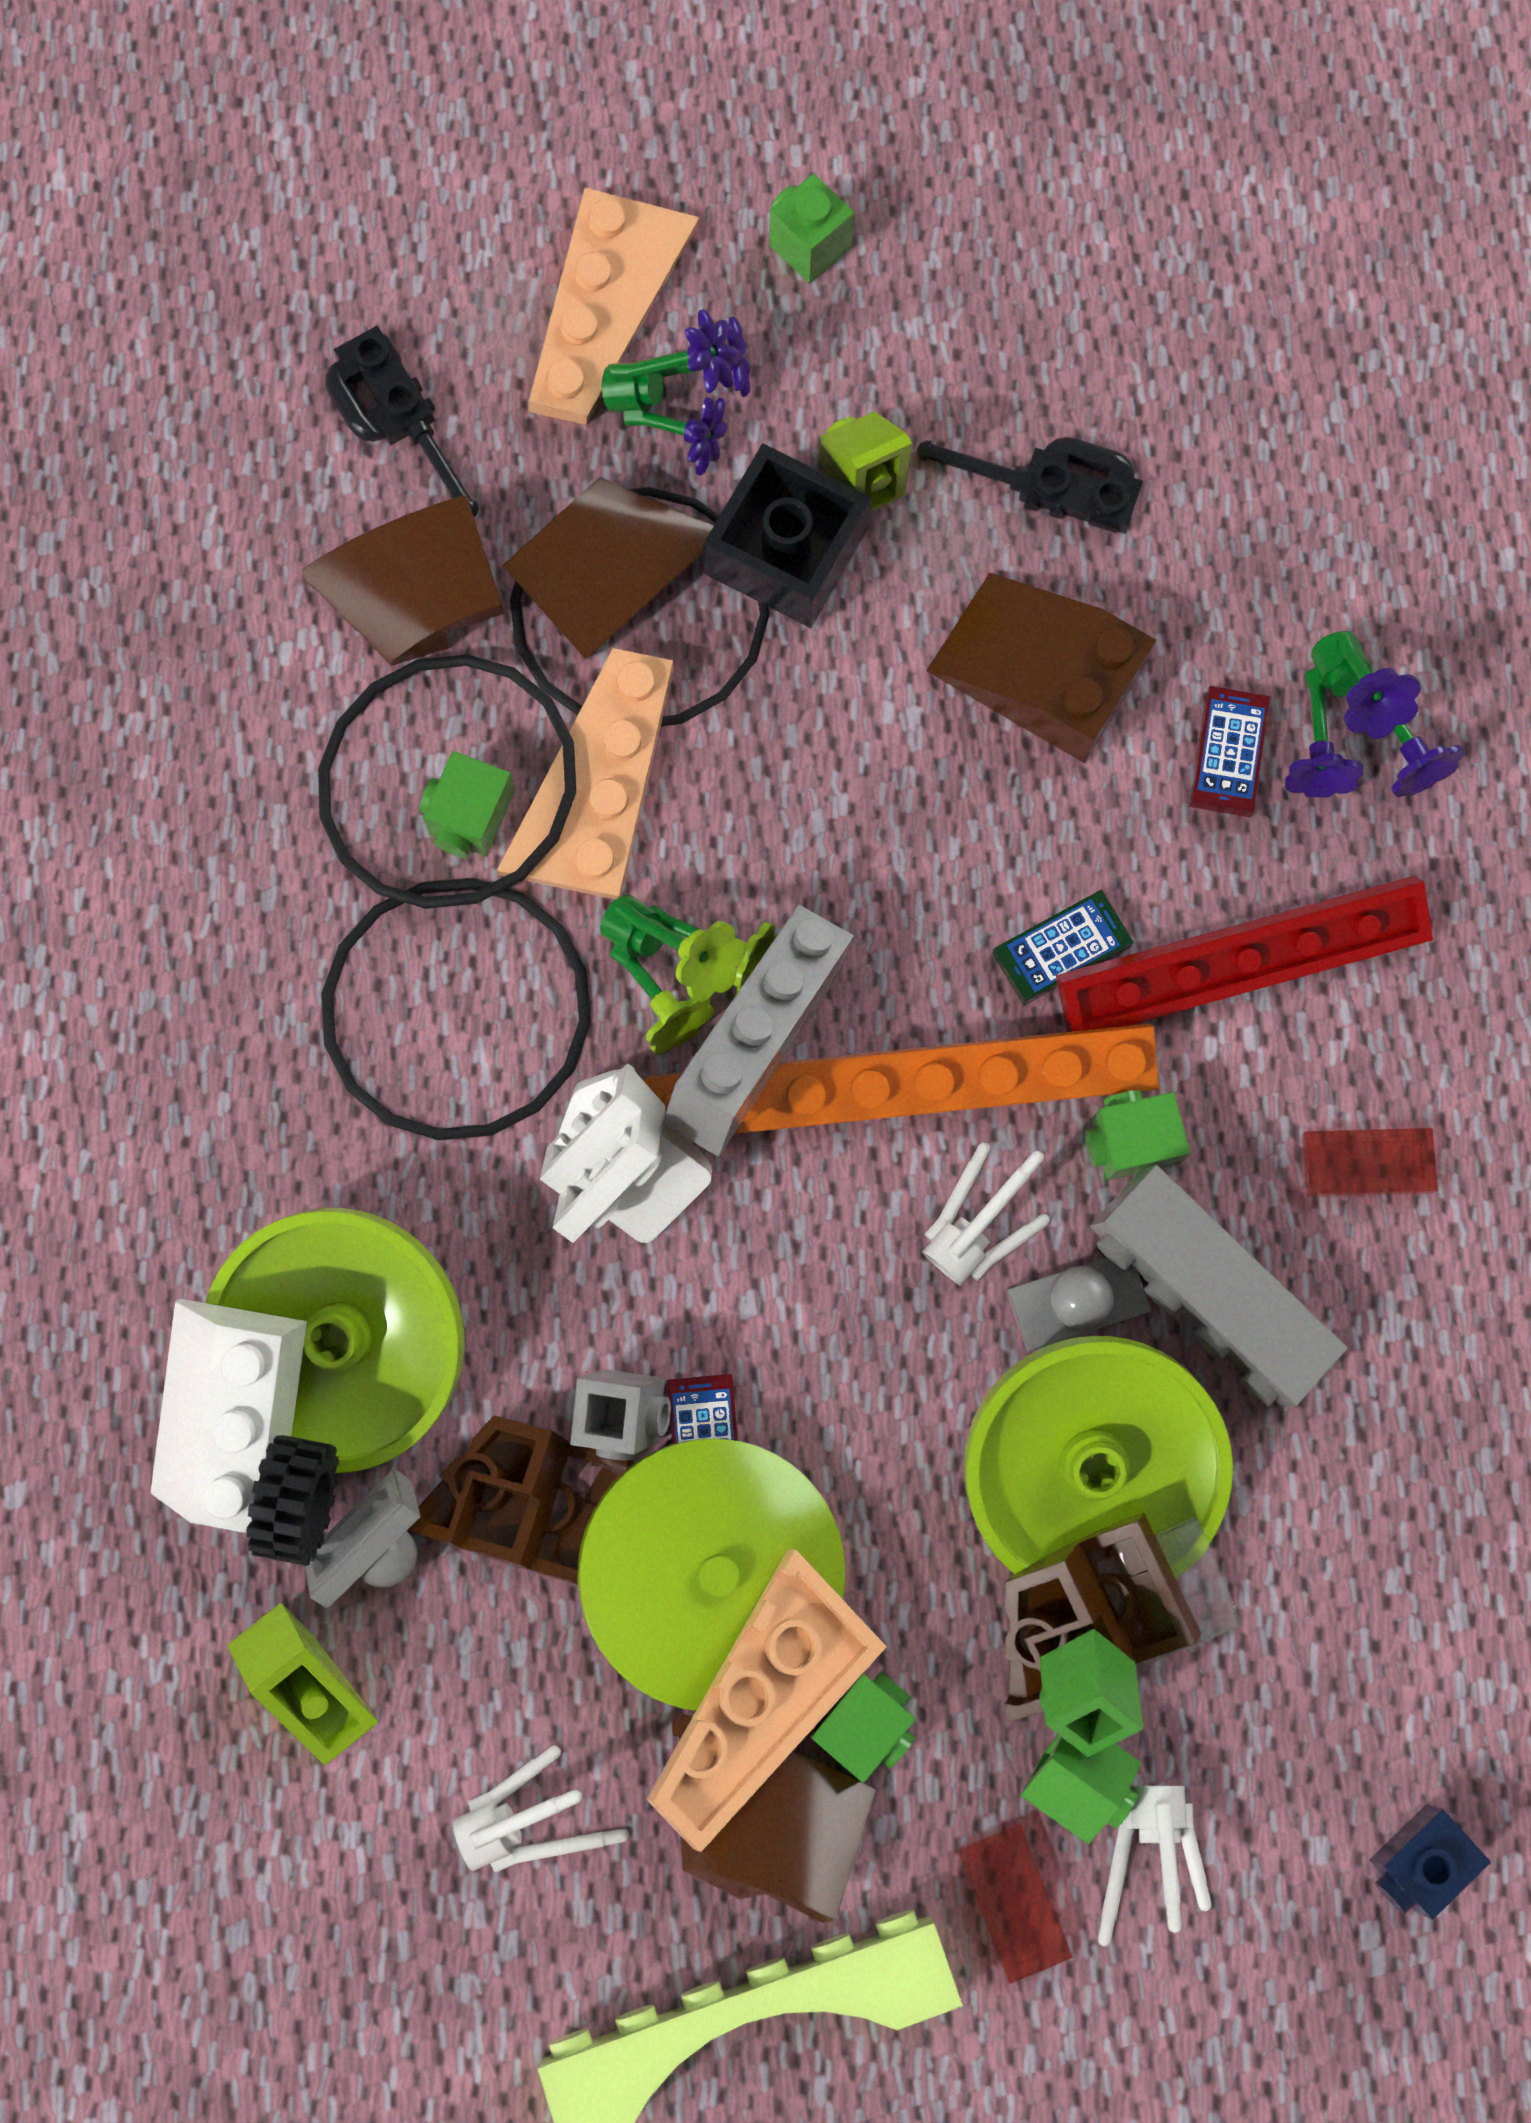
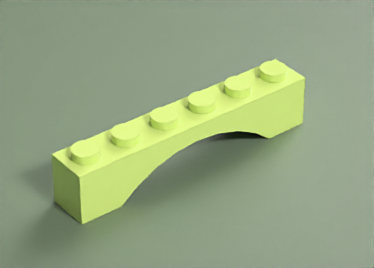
M914 1910L903 1911L878 1921L876 1927L879 1934L853 1944L849 1933L837 1935L813 1945L811 1950L814 1958L788 1967L785 1957L775 1958L748 1969L746 1974L749 1982L723 1991L720 1981L709 1982L681 1994L684 2006L657 2015L655 2006L647 2005L615 2019L617 2031L591 2039L589 2029H582L553 2040L549 2043L552 2054L541 2059L537 2070L554 2123H635L651 2095L679 2064L709 2041L749 2022L784 2013L830 2012L865 2018L894 2030H900L962 2007L963 2005L933 1920L930 1916L917 1920Z

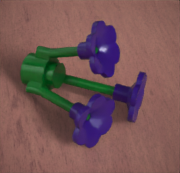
M1350 631L1331 633L1314 645L1311 650V658L1315 667L1304 674L1311 694L1314 743L1309 746L1310 759L1298 760L1289 766V775L1285 778L1286 790L1291 793H1304L1306 797L1328 798L1334 793L1345 794L1356 790L1359 786L1358 779L1364 774L1361 762L1344 759L1341 755L1335 754L1334 744L1328 741L1325 690L1332 691L1335 696L1346 697L1349 709L1344 715V722L1350 731L1355 733L1366 731L1373 739H1380L1388 736L1392 731L1395 732L1402 743L1400 752L1409 764L1398 773V780L1391 787L1396 797H1402L1408 793L1413 796L1432 787L1437 781L1449 777L1457 770L1459 766L1457 762L1465 755L1461 745H1454L1448 748L1440 746L1429 750L1420 736L1414 737L1406 725L1418 712L1415 698L1419 695L1421 687L1413 675H1398L1392 668H1383L1374 673L1356 634Z

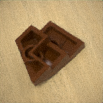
M599 477L502 566L586 659L703 553V543L714 524L694 518L670 508L669 505L650 497L646 498L628 490L626 487Z
M466 494L431 505L376 527L340 545L302 569L306 582L312 588H315L339 612L340 616L354 630H357L391 666L449 649L446 631L504 614Z
M493 1415L473 1437L468 1451L462 1456L454 1458L439 1475L442 1481L418 1506L421 1517L407 1531L435 1542L578 1585L580 1547L592 1512L611 1484L636 1462L633 1460L602 1458L596 1455V1449L570 1445L571 1442L554 1431ZM568 1456L592 1463L591 1466L602 1467L584 1499L577 1492H574L570 1486L561 1482ZM558 1489H561L567 1495L568 1506L551 1514Z
M1144 1512L1096 1531L1051 1553L1009 1577L1005 1582V1614L1009 1619V1633L1005 1637V1660H1009V1696L1005 1703V1715L1010 1723L1043 1712L1039 1696L1042 1689L1039 1658L1092 1629H1095L1135 1662V1665L1197 1643L1202 1633Z
M684 1713L675 1716L672 1732L673 1736L679 1737V1741L693 1716ZM792 1751L702 1852L694 1850L680 1836L683 1871L738 1899L766 1894L822 1923L836 1921L876 1789L818 1761Z

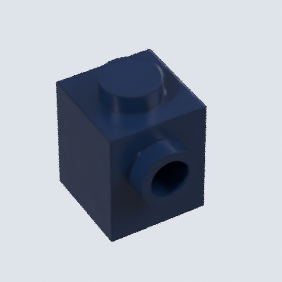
M1428 1804L1369 1859L1382 1874L1375 1882V1885L1397 1910L1405 1915L1413 1909L1416 1913L1432 1920L1491 1863L1443 1808Z

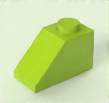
M875 411L858 419L854 416H849L832 424L825 434L820 436L819 462L826 475L871 497V512L905 496L912 442L906 432Z
M282 1602L227 1645L249 1692L324 1766L378 1723L376 1717L315 1636Z

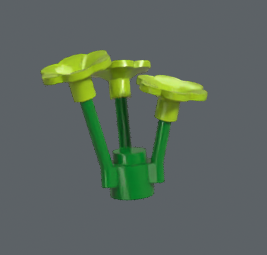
M624 894L614 900L605 911L600 925L601 934L615 944L610 957L629 971L652 1000L650 1007L660 1020L648 1030L645 1038L656 1055L664 1054L674 1046L680 1047L695 1036L699 1031V1027L707 1023L714 1014V1008L710 1005L709 999L714 991L718 993L726 992L734 984L737 987L738 993L777 937L774 934L775 925L766 921L746 943L735 937L733 926L724 921L715 922L707 931L670 916L655 905L648 907L631 894ZM663 943L677 950L681 960L676 967V978L681 984L687 986V993L691 998L678 1002L669 990L662 991L637 960V957L639 955L643 957L652 956L661 948Z

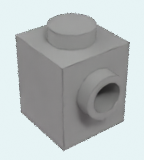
M602 1369L577 1378L570 1445L596 1449L597 1456L606 1459L633 1460L636 1458V1453L659 1443V1437H663L667 1431L671 1413L670 1399L663 1396L665 1378Z

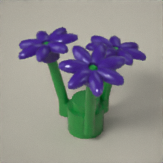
M701 309L698 312L699 329L693 327L685 328V336L690 343L687 350L634 363L608 364L602 376V395L607 409L612 413L624 412L626 426H649L684 436L685 442L693 444L689 450L687 461L696 462V475L699 476L706 472L710 461L716 462L720 458V446L716 439L724 437L728 430L727 423L722 422L726 405L724 399L718 398L714 403L712 399L706 397L703 402L701 420L690 418L687 422L650 413L649 409L652 405H658L662 400V377L702 370L707 393H712L716 389L718 382L726 388L732 387L734 378L735 391H740L742 398L748 396L750 392L749 374L751 367L747 359L743 357L746 352L747 342L742 336L741 326L735 317H729V324L726 320H718L714 324L709 312L705 309ZM726 338H727V341H728L729 346L724 344L725 341H726Z

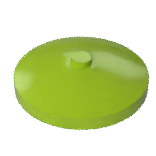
M318 1208L294 1213L270 1223L248 1237L230 1254L217 1273L205 1302L207 1304L307 1321L291 1437L333 1444L337 1449L335 1456H338L339 1465L335 1473L357 1472L373 1468L405 1452L436 1424L449 1405L459 1383L465 1351V1333L462 1313L452 1284L441 1265L420 1241L406 1230L377 1215L347 1208Z
M1086 1336L1059 1341L1043 1347L1020 1360L998 1379L988 1391L973 1418L964 1452V1481L969 1506L982 1537L995 1556L1014 1574L1083 1537L1144 1512L1174 1576L1177 1577L1197 1560L1219 1529L1232 1489L1233 1458L1229 1435L1215 1403L1198 1380L1180 1363L1162 1351L1134 1340L1113 1336Z
M703 1438L671 1444L656 1450L626 1469L611 1484L592 1512L586 1526L578 1560V1590L583 1616L589 1632L607 1661L624 1679L638 1690L668 1705L697 1711L787 1549H796L843 1599L846 1566L844 1549L837 1524L824 1498L807 1477L788 1461L759 1446L742 1441Z

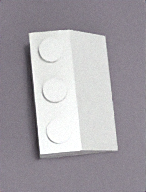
M185 1299L175 1301L151 1494L190 1523L247 1533V1526L252 1517H248L249 1505L254 1502L255 1497L252 1489L254 1481H259L260 1473L258 1468L261 1460H266V1449L270 1443L274 1442V1438L277 1435H292L307 1321Z

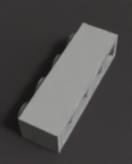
M798 905L676 1082L663 1125L719 1157L831 988L840 972L854 935Z
M1157 1165L1140 1170L1089 1226L1101 1237L1097 1242L1101 1252L1118 1267L1126 1270L1131 1266L1149 1283L1144 1288L1149 1298L1168 1314L1174 1315L1178 1311L1196 1328L1191 1335L1197 1344L1217 1360L1222 1361L1224 1357L1230 1360L1243 1373L1239 1379L1240 1384L1249 1394L1266 1406H1270L1273 1401L1278 1406H1297L1348 1349L1337 1336Z

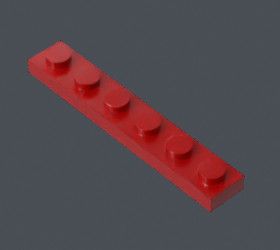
M1415 875L1055 975L1067 1032L1129 1026L1432 941L1433 935L1425 882Z

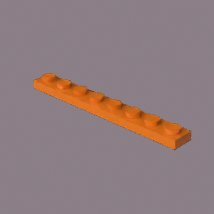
M1140 1024L784 1061L780 1063L734 1134L1102 1096L1133 1090H1159L1154 1026L1151 1024ZM683 1072L650 1075L643 1078L647 1086L665 1105V1112L667 1111L675 1084Z

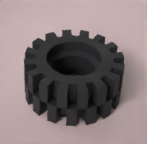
M277 1435L274 1438V1442L269 1444L266 1449V1460L262 1459L258 1468L260 1473L259 1481H254L252 1493H255L254 1502L249 1505L248 1517H252L251 1522L247 1526V1537L250 1538L248 1549L252 1551L251 1555L308 1566L310 1561H314L317 1556V1548L321 1549L324 1542L323 1532L324 1529L329 1527L331 1520L329 1517L330 1507H334L336 1495H333V1490L338 1484L339 1474L335 1473L339 1465L338 1456H335L337 1449L333 1444L285 1435Z

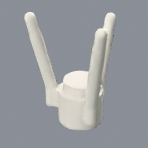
M982 1142L978 1145L939 1218L924 1234L931 1242L923 1249L922 1253L953 1282L961 1286L970 1275L976 1281H979L992 1265L1028 1241L1050 1223V1217L1047 1214H1041L986 1253L983 1252L990 1241L982 1232L1044 1160L1042 1152L1034 1151L971 1223L960 1217L952 1225L990 1151V1145L987 1142Z
M558 1746L548 1748L491 1791L469 1800L470 1812L453 1819L452 1822L457 1845L468 1868L471 1871H475L491 1864L495 1873L517 1863L622 1843L629 1839L630 1833L627 1829L621 1828L517 1848L512 1847L522 1842L520 1829L578 1804L582 1799L580 1791L572 1790L517 1814L513 1813L507 1803L499 1807L496 1806L559 1758L561 1749Z
M1185 1786L1130 1787L1131 1790L1138 1794V1798L1131 1812L1118 1829L1098 1934L1100 1945L1108 1946L1112 1940L1134 1829H1139V1843H1159L1164 1899L1169 1930L1177 1933L1182 1929L1175 1843H1181L1182 1841L1199 1908L1202 1911H1208L1211 1908L1207 1879L1194 1831L1193 1804H1186Z

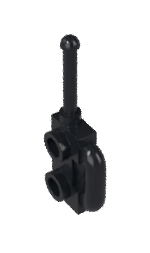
M377 325L334 348L333 350L338 361L329 367L325 377V387L350 430L357 437L365 441L376 442L386 438L390 445L409 436L415 445L420 444L452 497L456 498L467 495L473 516L475 517L479 511L477 502L472 501L432 437L434 430L430 424L435 422L433 412L436 409L429 397L424 399L420 394L423 391L420 382L416 377L410 378L401 363L400 356L387 335H383ZM362 380L365 381L379 404L371 409V414L367 413L351 384L354 385Z
M1063 437L1055 439L1046 446L1045 450L1035 447L1029 468L1016 466L1015 470L931 444L932 441L929 440L921 442L917 447V453L924 461L930 459L1010 484L1009 489L1020 492L1019 501L1025 502L1024 506L1029 510L1038 511L1039 507L1050 510L1049 514L1052 517L1063 519L1064 515L1086 521L1088 525L1114 533L1118 531L1126 534L1143 483L1142 480L1135 478L1132 462L1125 455L1076 438ZM1070 462L1106 473L1108 476L1101 480L1069 470L1067 463Z

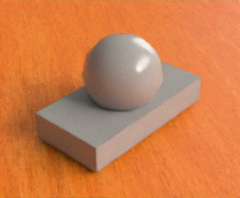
M1108 1258L1082 1266L1071 1267L1063 1272L1016 1286L1006 1291L1027 1353L1152 1312L1138 1272L1131 1266L1124 1270Z
M396 1469L392 1472L390 1471L324 1537L321 1549L317 1548L316 1558L314 1561H310V1565L305 1566L310 1598L328 1609L359 1577L366 1584L377 1588L396 1586L410 1576L416 1566L418 1549L414 1538L407 1530L421 1517L410 1479Z

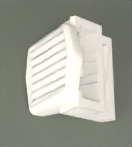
M628 1063L622 1069L612 1070L577 1083L562 1120L559 1135L546 1150L540 1180L560 1194L552 1228L572 1243L590 1225L598 1229L608 1220L641 1243L651 1242L711 1182L712 1167L708 1159L692 1141L663 1125L666 1114L665 1105L635 1072V1068Z

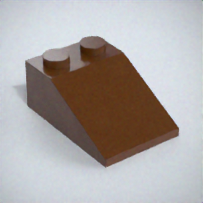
M989 572L931 662L927 672L1085 764L1146 666L1156 639L1104 609Z

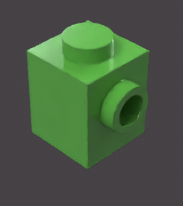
M813 173L799 186L791 185L785 188L772 203L770 208L769 246L810 284L852 248L855 212Z
M452 750L440 779L434 777L430 779L420 802V812L424 814L423 820L429 835L435 837L433 844L441 850L461 858H467L470 851L487 857L515 793L511 773Z
M1133 1090L1107 1097L1103 1100L1105 1108L1098 1109L1091 1119L1093 1128L1085 1130V1143L1093 1167L1103 1166L1107 1181L1136 1175L1140 1170L1154 1165L1159 1166L1161 1169L1179 1165L1191 1154L1174 1092L1143 1099L1140 1090Z
M1095 1629L1039 1658L1042 1689L1039 1696L1041 1706L1045 1712L1046 1725L1084 1755L1090 1757L1144 1729L1135 1662Z
M882 1671L873 1681L863 1673L828 1711L811 1732L810 1737L864 1784L881 1762L891 1769L916 1737L907 1729L916 1718L904 1709L912 1697Z
M1057 1734L1040 1756L1020 1796L1089 1845L1106 1824L1117 1829L1131 1812L1137 1801L1138 1794L1131 1790L1130 1787L1142 1762L1116 1744L1087 1757Z

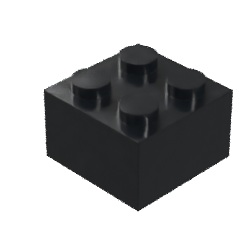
M762 443L703 543L704 574L812 628L868 530L872 498Z

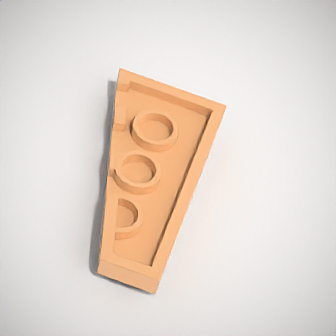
M584 188L531 390L528 412L582 424L588 423L603 396L602 376L608 364L622 363V358L635 335L640 331L650 308L672 274L685 246L690 242L695 233L699 217Z
M615 648L612 649L569 731L574 741L576 795L559 841L524 879L525 881L615 900L621 896L674 671L673 660ZM563 745L497 869L498 874L501 876H506L516 871L550 832L565 791Z
M787 1549L646 1799L694 1850L699 1852L703 1851L887 1647L796 1549Z

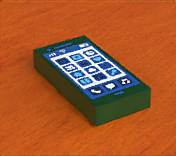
M1101 889L995 947L992 954L1021 1003L1025 1006L1058 988L1055 975L1105 962L1130 948L1134 941Z

